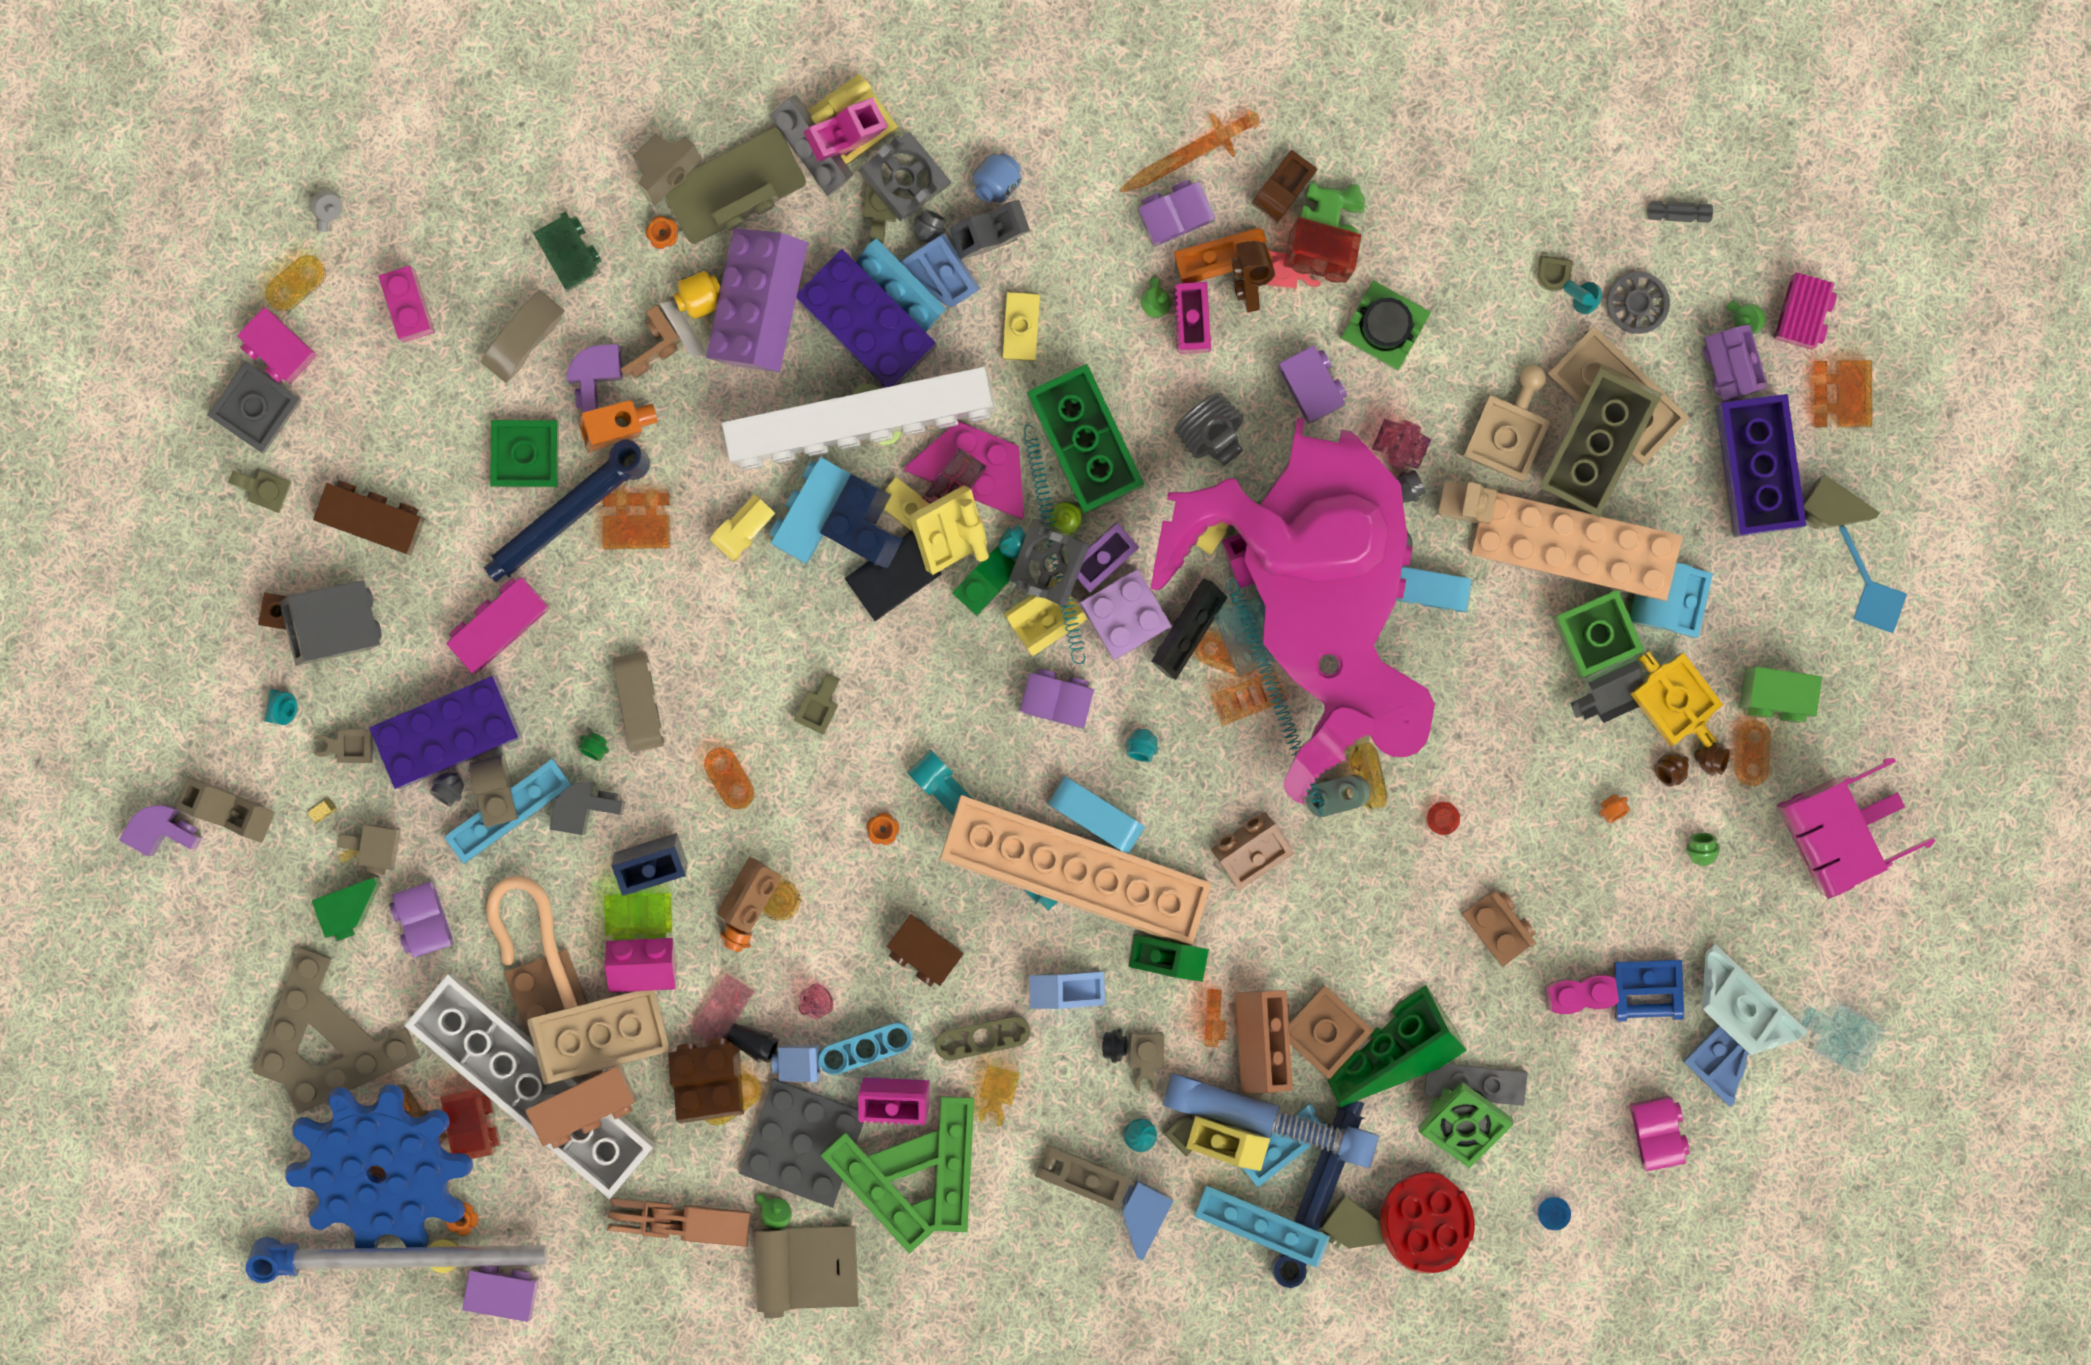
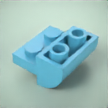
M1677 562L1667 602L1635 594L1630 613L1632 623L1699 638L1713 573Z

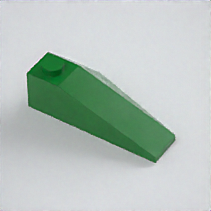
M1426 985L1399 1002L1390 1011L1395 1017L1382 1030L1376 1027L1370 1034L1372 1039L1360 1051H1355L1335 1074L1327 1080L1341 1107L1440 1069L1467 1051L1455 1026Z

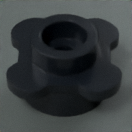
M1122 1029L1105 1032L1102 1042L1103 1057L1111 1059L1112 1063L1121 1062L1122 1056L1127 1054V1037L1123 1036Z

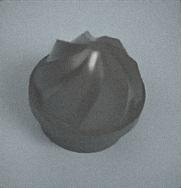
M923 209L920 215L915 216L913 231L921 242L929 243L945 233L944 225L947 220L931 210Z
M1415 470L1408 473L1402 471L1396 478L1401 484L1403 503L1419 501V496L1426 493L1424 485Z
M446 772L434 778L432 781L433 787L429 791L432 796L449 807L455 801L461 800L464 784L458 774Z

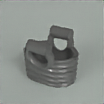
M1217 392L1209 395L1185 414L1175 426L1174 432L1178 435V438H1181V442L1185 444V447L1189 449L1188 452L1192 453L1194 458H1201L1209 454L1213 459L1220 461L1225 466L1243 451L1239 445L1238 436L1235 433L1243 422V415L1221 393Z

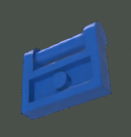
M1682 960L1614 962V978L1616 979L1619 1002L1615 1004L1616 1022H1627V1018L1672 1017L1673 1020L1684 1019ZM1672 994L1671 1003L1627 1005V995Z

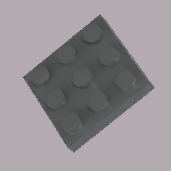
M773 1079L739 1174L833 1208L843 1180L819 1154L843 1132L857 1144L864 1122L861 1123L859 1121L858 1109Z

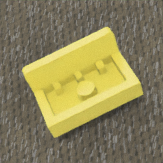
M1057 578L1049 582L1048 587L1055 586ZM1030 595L1004 613V616L1032 657L1069 632L1065 630L1067 625L1064 624L1066 619L1063 618V615L1065 613L1061 612L1063 607L1046 598ZM1075 600L1067 602L1066 606H1075L1066 608L1063 612L1076 611L1075 613L1067 614L1064 618L1078 617L1077 619L1067 621L1066 624H1079L1070 626L1067 630H1073L1087 620Z

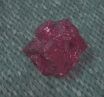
M1384 419L1372 450L1386 457L1385 463L1391 467L1404 471L1405 466L1419 470L1431 439L1420 433L1422 427L1410 421L1403 420L1401 424Z

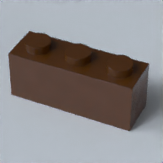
M340 480L337 481L336 486L326 483L313 518L314 521L412 556L425 518L417 516L419 509L401 502L399 507L395 508L386 504L387 497L370 491L367 497L355 493L356 486Z

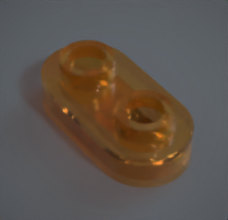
M1215 632L1205 633L1194 651L1196 658L1201 663L1238 677L1252 674L1258 666V662H1255L1258 659V655L1252 656L1256 651L1250 650L1252 648L1250 645ZM1208 642H1213L1217 646V652L1214 655H1208L1204 650ZM1239 654H1245L1248 657V664L1244 667L1236 664V657Z
M1749 720L1742 723L1736 732L1734 773L1737 780L1746 786L1762 784L1769 774L1771 733L1767 725L1759 720ZM1752 730H1756L1760 735V739L1756 743L1751 742L1749 739V733ZM1751 763L1758 767V772L1755 776H1750L1747 772V767Z
M720 747L711 750L705 757L704 768L723 802L732 809L748 807L754 800L755 788L738 758L727 748ZM719 758H725L728 762L727 768L723 771L718 770L715 765ZM737 786L742 787L745 791L742 799H735L732 795L733 789Z

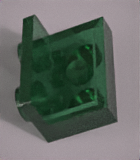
M565 211L560 214V218L535 231L533 234L564 289L568 292L600 274L601 270L597 264L601 263L602 259L593 244L587 247L581 235L585 234L586 231L578 217L575 215L570 218L569 214Z

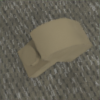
M505 755L470 763L474 795L478 799L485 828L519 819L511 791L513 783Z

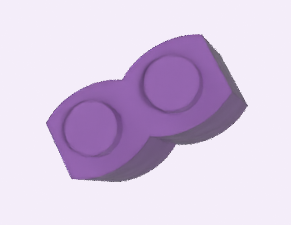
M1189 179L1173 186V193L1161 197L1160 193H1156L1142 200L1143 206L1138 208V213L1153 247L1214 222V213L1200 181L1192 184Z
M1037 668L1036 674L1029 673L1019 712L1084 729L1094 689L1088 688L1089 681L1069 677L1068 682L1055 679L1057 673Z
M427 882L392 894L394 902L389 903L395 922L401 921L404 934L400 935V940L406 954L411 952L413 958H418L454 945L434 882Z

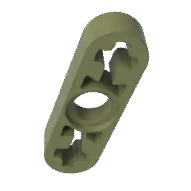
M1012 1016L950 1029L942 1032L937 1037L935 1049L942 1059L952 1061L1014 1048L1028 1041L1030 1026L1024 1018ZM1012 1022H1017L1018 1027L1025 1028V1032L1020 1034V1040L1014 1041L1013 1036L1002 1037L1005 1044L997 1045L998 1034L993 1027L994 1025L1001 1024V1031L1011 1029ZM984 1028L992 1033L993 1041L990 1046L980 1048L975 1045L973 1035L978 1029ZM961 1032H969L968 1043L972 1051L965 1052V1045L956 1047L955 1054L949 1055L948 1050L941 1049V1044L946 1042V1036H952L953 1041L964 1039Z

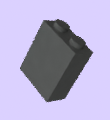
M364 580L292 595L279 601L295 666L362 652L380 645L379 639L382 637L379 622L374 620L371 609L373 607V596L371 590L366 588Z

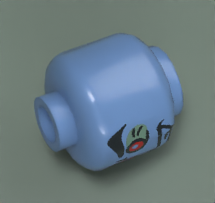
M1005 153L987 156L973 173L972 179L976 186L974 189L976 195L987 203L991 200L997 203L1005 202L1021 184L1020 165Z

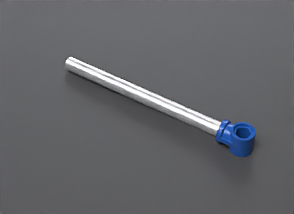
M263 1237L254 1242L245 1270L251 1280L257 1283H269L277 1276H298L299 1269L547 1265L548 1251L547 1245L299 1249L298 1243L281 1244L274 1238Z

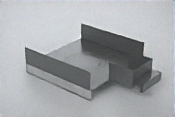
M1634 656L1586 678L1591 693L1570 703L1575 718L1583 716L1584 720L1598 714L1601 721L1605 723L1640 707L1630 695L1632 691L1643 683L1640 673L1641 666Z

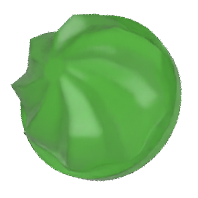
M1696 833L1690 836V841L1686 845V852L1691 858L1692 863L1699 866H1707L1715 862L1720 852V846L1716 843L1717 838L1715 835Z

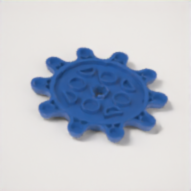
M394 1084L384 1085L380 1089L377 1102L369 1106L359 1104L354 1099L352 1093L346 1088L336 1087L332 1089L328 1095V1102L333 1112L330 1121L319 1123L307 1117H300L292 1126L293 1136L309 1149L310 1157L306 1161L294 1162L288 1165L285 1170V1178L290 1186L309 1188L318 1196L319 1201L317 1205L309 1212L310 1225L316 1230H323L333 1223L346 1224L355 1233V1248H377L380 1237L385 1234L399 1237L407 1248L426 1247L428 1245L429 1236L424 1227L427 1218L436 1217L449 1223L460 1220L464 1216L465 1206L460 1200L454 1198L449 1193L447 1183L451 1179L465 1177L470 1174L473 1169V1162L464 1153H450L440 1146V1135L447 1130L450 1124L447 1113L443 1110L433 1109L422 1117L410 1116L403 1107L404 1093L399 1086ZM375 1165L382 1167L385 1170L386 1176L382 1179V1177H376L372 1173L369 1174V1167Z

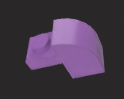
M618 344L588 347L579 352L570 363L567 371V382L570 384L580 383L581 388L575 389V400L577 409L582 408V413L598 409L597 382L623 380V373L620 370L622 368L621 347Z
M156 805L146 807L137 812L127 824L119 841L146 856H155L165 836L189 849H197L203 837L195 833L198 828L183 819H179L178 823L174 822L180 811L173 806Z

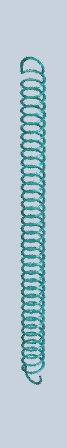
M1027 424V425L1024 426V434H1025V437H1026V432H1025L1026 426L1032 427V426L1029 425V424ZM1024 437V440L1027 441V442L1025 443V446L1028 447V448L1026 449V451L1029 453L1027 457L1030 458V461H1032L1033 459L1042 458V456H1036V457H1034V458H1033V457H1029V455L1032 454V453L1041 452V450H1035V451H1033V452L1028 451L1029 448H1031V447H1037V446L1040 445V444H1034V445H1032V446H1028V445H1027L1028 442H1030V441H1032V440L1037 441L1038 438H1034V439H1031V440H1026L1025 437ZM1044 462L1030 463L1032 465L1030 469L1033 470L1031 475L1035 476L1033 478V481L1037 477H1042L1046 475L1045 473L1040 475H1033V473L1036 471L1044 470V467L1032 469L1034 465H1040ZM1044 479V480H1041V481H1034V482H1036V483H1035V485H1036V484H1038V483L1046 482V481H1048V480H1047V479ZM1034 485L1035 488H1038L1036 489L1035 493H1037L1039 489L1048 488L1049 486L1045 485L1042 487H1036ZM1050 491L1037 493L1039 495L1036 498L1040 500L1038 502V505L1041 506L1039 511L1043 512L1040 515L1042 518H1044L1042 521L1050 517H1055V515H1051L1048 517L1042 516V514L1046 512H1052L1054 511V509H1049L1046 511L1041 510V508H1043L1044 506H1051L1053 505V503H1048L1045 505L1039 504L1043 500L1051 499V497H1047L1044 499L1038 498L1040 495L1049 494ZM1052 521L1047 524L1056 523L1057 521ZM1046 538V541L1049 542L1047 546L1051 549V546H1049V544L1052 543L1053 540H1047ZM1054 553L1050 555V559L1053 560L1052 562L1058 560V558H1051ZM1051 562V564L1054 565V567L1052 568V570L1054 571V568L1057 567L1058 564H1053ZM1063 575V576H1054V577H1057L1056 580H1058L1059 578H1063L1064 575ZM1075 605L1061 606V607H1063V609L1061 610V612H1062V613H1065V614L1063 615V618H1064V616H1066L1067 614H1071V613H1075V612H1076V611L1063 612L1064 609L1070 608V607H1074ZM1078 617L1064 618L1066 619L1064 624L1067 625L1065 630L1069 631L1067 633V637H1070L1068 642L1071 643L1069 648L1073 650L1071 651V658L1074 663L1083 664L1086 659L1085 654H1083L1084 660L1077 663L1073 659L1072 652L1084 649V647L1071 648L1072 645L1082 643L1083 641L1070 642L1071 639L1081 637L1082 635L1068 636L1071 632L1079 631L1080 629L1067 630L1068 627L1078 625L1079 623L1066 624L1067 621L1077 619Z
M1231 579L1230 582H1229L1230 590H1232V589H1231V586H1230V583H1231V581H1235L1234 579ZM1235 581L1239 590L1231 594L1230 597L1239 595L1242 596L1233 600L1232 603L1244 601L1241 604L1235 606L1234 608L1238 609L1246 607L1243 610L1239 611L1237 615L1248 613L1247 615L1241 617L1239 620L1241 621L1250 619L1249 621L1243 623L1241 625L1242 627L1252 625L1243 632L1256 630L1255 632L1246 636V638L1258 636L1257 638L1248 642V644L1260 642L1259 644L1252 647L1250 650L1262 648L1261 650L1254 653L1252 656L1265 654L1255 660V662L1267 660L1262 664L1258 665V668L1269 666L1266 669L1260 671L1259 673L1262 674L1266 672H1271L1268 675L1262 677V679L1273 678L1270 681L1266 682L1264 685L1277 683L1274 686L1268 688L1266 691L1279 689L1276 692L1270 694L1268 697L1281 695L1278 698L1271 701V703L1283 701L1282 703L1273 707V709L1285 707L1284 709L1278 711L1275 714L1278 715L1282 713H1287L1286 715L1278 719V721L1289 719L1288 721L1281 724V727L1293 724L1292 726L1286 728L1282 732L1295 730L1294 732L1290 733L1284 738L1297 736L1296 738L1287 742V744L1299 742L1298 744L1289 748V750L1301 748V746H1296H1298L1302 741H1294L1299 737V735H1292L1297 731V729H1290L1295 725V723H1288L1292 720V717H1286L1290 714V711H1284L1285 709H1287L1288 706H1280L1286 701L1285 699L1278 700L1283 696L1282 693L1276 694L1281 690V688H1273L1277 686L1279 682H1271L1275 680L1277 677L1269 676L1272 673H1274V670H1267L1272 666V664L1263 665L1267 663L1270 659H1261L1267 655V652L1259 653L1262 650H1264L1265 647H1257L1260 644H1262L1263 641H1255L1261 635H1253L1258 631V629H1251L1256 625V623H1249L1254 619V617L1245 618L1246 616L1251 614V611L1243 612L1244 610L1249 608V605L1240 606L1244 604L1247 600H1238L1242 598L1245 594H1236L1240 591V587L1238 583ZM1315 781V784L1311 786V790H1313V789H1318V790H1316L1315 792L1309 794L1308 797L1315 796V795H1320V796H1318L1317 798L1311 800L1309 803L1317 802V801H1322V802L1319 803V806H1320V809H1321L1322 814L1320 813L1318 807H1317V811H1318V813H1319L1321 816H1323V810H1322L1321 804L1324 802V800H1323V799H1318V798H1320V797L1322 796L1321 793L1314 794V793L1318 792L1319 789H1320V788H1318V787L1312 788V787H1314L1315 785H1317V783H1318V782Z

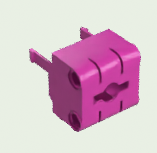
M1885 758L1882 760V764L1853 778L1847 775L1833 778L1806 792L1792 796V799L1786 802L1782 801L1776 805L1820 895L1827 897V899L1845 893L1854 888L1855 885L1889 870L1888 868L1893 865L1892 861L1924 846L1929 848L1935 843L1934 838L1931 837L1884 860L1867 825L1905 808V805L1897 792L1859 810L1847 786L1895 763V758Z

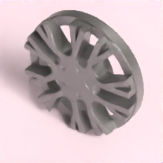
M1631 272L1622 276L1613 284L1607 298V308L1612 321L1623 331L1632 334H1644L1655 330L1667 317L1670 307V298L1665 285L1657 277L1646 272ZM1639 278L1650 280L1647 289L1642 290L1639 288ZM1632 279L1635 290L1630 291L1626 280ZM1619 285L1626 290V297L1621 298L1615 295ZM1656 285L1660 290L1653 296H1650L1648 291ZM1663 297L1664 307L1653 306L1652 300ZM1624 301L1625 307H1613V302ZM1650 309L1661 315L1658 320L1648 313ZM1621 310H1625L1628 313V318L1624 322L1616 315ZM1632 316L1637 317L1634 328L1629 326ZM1641 317H1648L1652 325L1641 328Z

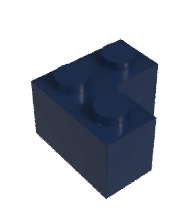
M851 474L820 533L874 564L885 568L889 567L903 541L901 537L876 524L891 494Z

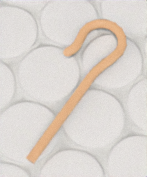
M520 875L504 878L494 885L488 895L486 904L488 924L500 945L502 963L510 966L514 962V946L500 918V901L506 892L512 889H521L528 892L537 903L544 953L564 1009L577 1007L578 1005L557 950L553 930V915L547 894L533 879ZM599 1070L588 1074L592 1078L601 1074L602 1071Z

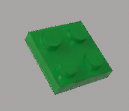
M491 420L490 487L558 488L559 421Z

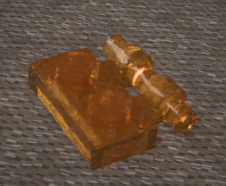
M1838 360L1836 362V374H1827V361H1814V374H1811V385H1814V404H1811V415H1814V428H1827V415H1837V428L1873 427L1872 360ZM1827 385H1836L1837 403H1827Z
M646 489V493H627V490H616V493H610L603 499V507L616 506V516H603L604 550L671 549L670 515H657V506H670V492L657 493L656 489ZM627 506H646V515H627Z

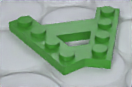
M939 1096L938 1130L866 1156L845 1132L819 1154L909 1254L934 1231H968L974 1116L973 1097ZM936 1165L934 1197L910 1205L890 1183Z

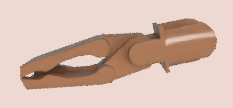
M610 1198V1205L643 1209V1211L639 1213L610 1210L608 1218L641 1223V1226L610 1223L607 1224L606 1231L641 1234L642 1237L669 1238V1234L681 1236L680 1240L748 1246L751 1212L686 1204L684 1209L672 1208L673 1204L665 1202ZM648 1207H652L651 1216L647 1215ZM671 1220L682 1221V1223L671 1222ZM646 1221L651 1222L650 1230H645Z

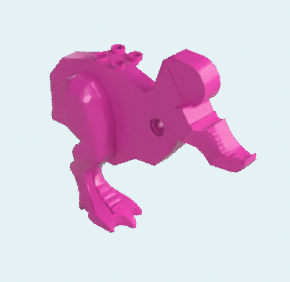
M1297 417L1290 459L1260 505L1243 492L1239 482L1234 478H1228L1215 486L1196 491L1168 492L1167 500L1175 501L1172 522L1165 520L1162 522L1150 589L1160 590L1170 581L1177 570L1184 564V557L1190 554V549L1197 544L1198 538L1206 532L1208 527L1215 526L1219 522L1233 525L1246 541L1244 561L1265 605L1263 644L1290 678L1324 705V713L1315 725L1311 738L1298 750L1284 778V788L1287 794L1297 803L1305 804L1302 797H1308L1306 789L1311 790L1310 783L1315 784L1314 778H1320L1319 774H1324L1325 769L1330 770V766L1335 767L1336 763L1341 764L1342 760L1347 761L1344 756L1347 746L1354 745V741L1370 735L1375 745L1383 753L1391 757H1408L1418 753L1429 738L1435 703L1426 687L1382 662L1374 647L1395 606L1396 598L1403 599L1406 579L1400 578L1402 565L1409 566L1413 546L1406 545L1408 538L1401 484L1352 431L1341 429L1339 443L1302 436L1305 419ZM1327 654L1334 655L1338 660V667L1331 674H1325L1319 668V660Z

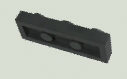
M1205 578L1202 579L1151 660L1162 673L1171 679L1177 680L1228 598L1212 581Z

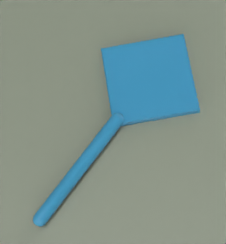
M1841 526L1840 532L1866 583L1854 620L1894 633L1907 593L1871 580L1847 528Z

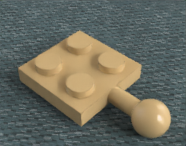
M1537 365L1526 366L1521 371L1519 379L1522 387L1514 405L1492 395L1488 396L1463 454L1464 458L1523 483L1526 481L1551 422L1527 411L1534 391L1541 389L1546 382L1544 370Z

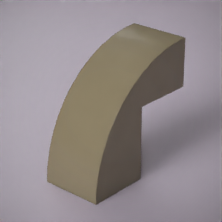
M539 289L503 328L485 353L481 363L507 383L523 367L530 352L556 328L565 310Z
M188 776L175 805V808L193 817L223 826L242 837L263 843L275 814L274 811Z

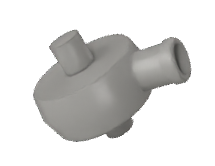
M320 191L311 200V211L319 220L318 231L327 232L329 222L335 220L342 211L340 197L332 191Z

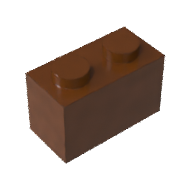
M912 914L909 915L886 946L891 950L888 955L890 958L903 967L907 963L918 970L915 976L930 987L934 983L941 986L964 955V952Z

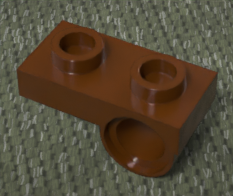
M1291 149L1272 176L1269 177L1259 190L1251 204L1278 224L1318 169Z
M1260 241L1236 244L1237 258L1232 259L1234 276L1239 278L1238 281H1234L1236 298L1238 301H1244L1247 313L1260 310L1258 286L1269 283L1275 276V270L1266 244Z

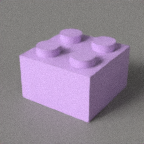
M1139 569L1080 602L1081 607L1113 661L1172 627Z

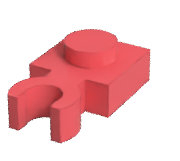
M1270 251L1275 276L1265 285L1296 289L1297 280H1303L1310 287L1320 286L1321 281L1312 280L1308 273L1312 268L1322 269L1323 264L1321 262L1311 261L1306 265H1299L1301 255Z

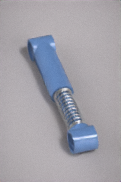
M1171 1073L1162 1104L1165 1107L1180 1112L1202 1116L1269 1138L1275 1133L1276 1136L1281 1134L1282 1138L1285 1135L1287 1139L1292 1137L1293 1141L1298 1139L1299 1143L1304 1141L1305 1145L1309 1142L1310 1146L1314 1144L1316 1148L1321 1146L1322 1150L1326 1147L1327 1151L1331 1150L1333 1153L1339 1154L1338 1159L1366 1168H1371L1380 1137L1375 1133L1347 1126L1344 1130L1343 1128L1339 1129V1127L1333 1129V1125L1330 1128L1327 1127L1328 1124L1322 1126V1122L1316 1124V1120L1310 1122V1118L1306 1121L1305 1117L1299 1119V1115L1293 1117V1113L1289 1116L1287 1111L1285 1114L1282 1113L1280 1105L1221 1089L1175 1073Z

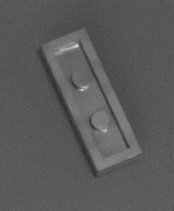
M797 95L789 97L770 115L827 196L836 192L854 175L838 154L819 162L817 161L803 133L808 127L815 125V123L811 119V114Z

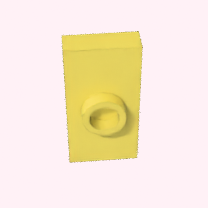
M1007 292L1003 359L1036 361L1040 294Z
M895 477L885 490L891 494V497L884 510L914 533L909 515L931 503Z

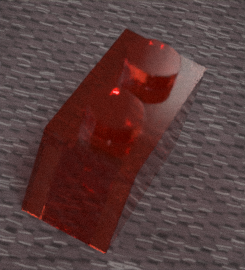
M1298 217L1289 231L1283 266L1292 268L1300 274L1310 273L1324 277L1327 281L1333 283H1347L1356 269L1362 234Z
M478 1088L441 1096L442 1109L450 1119L447 1135L451 1153H464L471 1159L495 1154V1147L500 1146V1136L497 1126L491 1127L489 1114L494 1113L493 1101Z

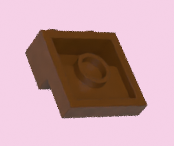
M719 1038L710 1040L708 1047L697 1048L696 1044L685 1043L678 1045L677 1051L668 1052L670 1085L674 1088L675 1116L678 1123L744 1114L740 1050L733 1043H729L727 1039Z

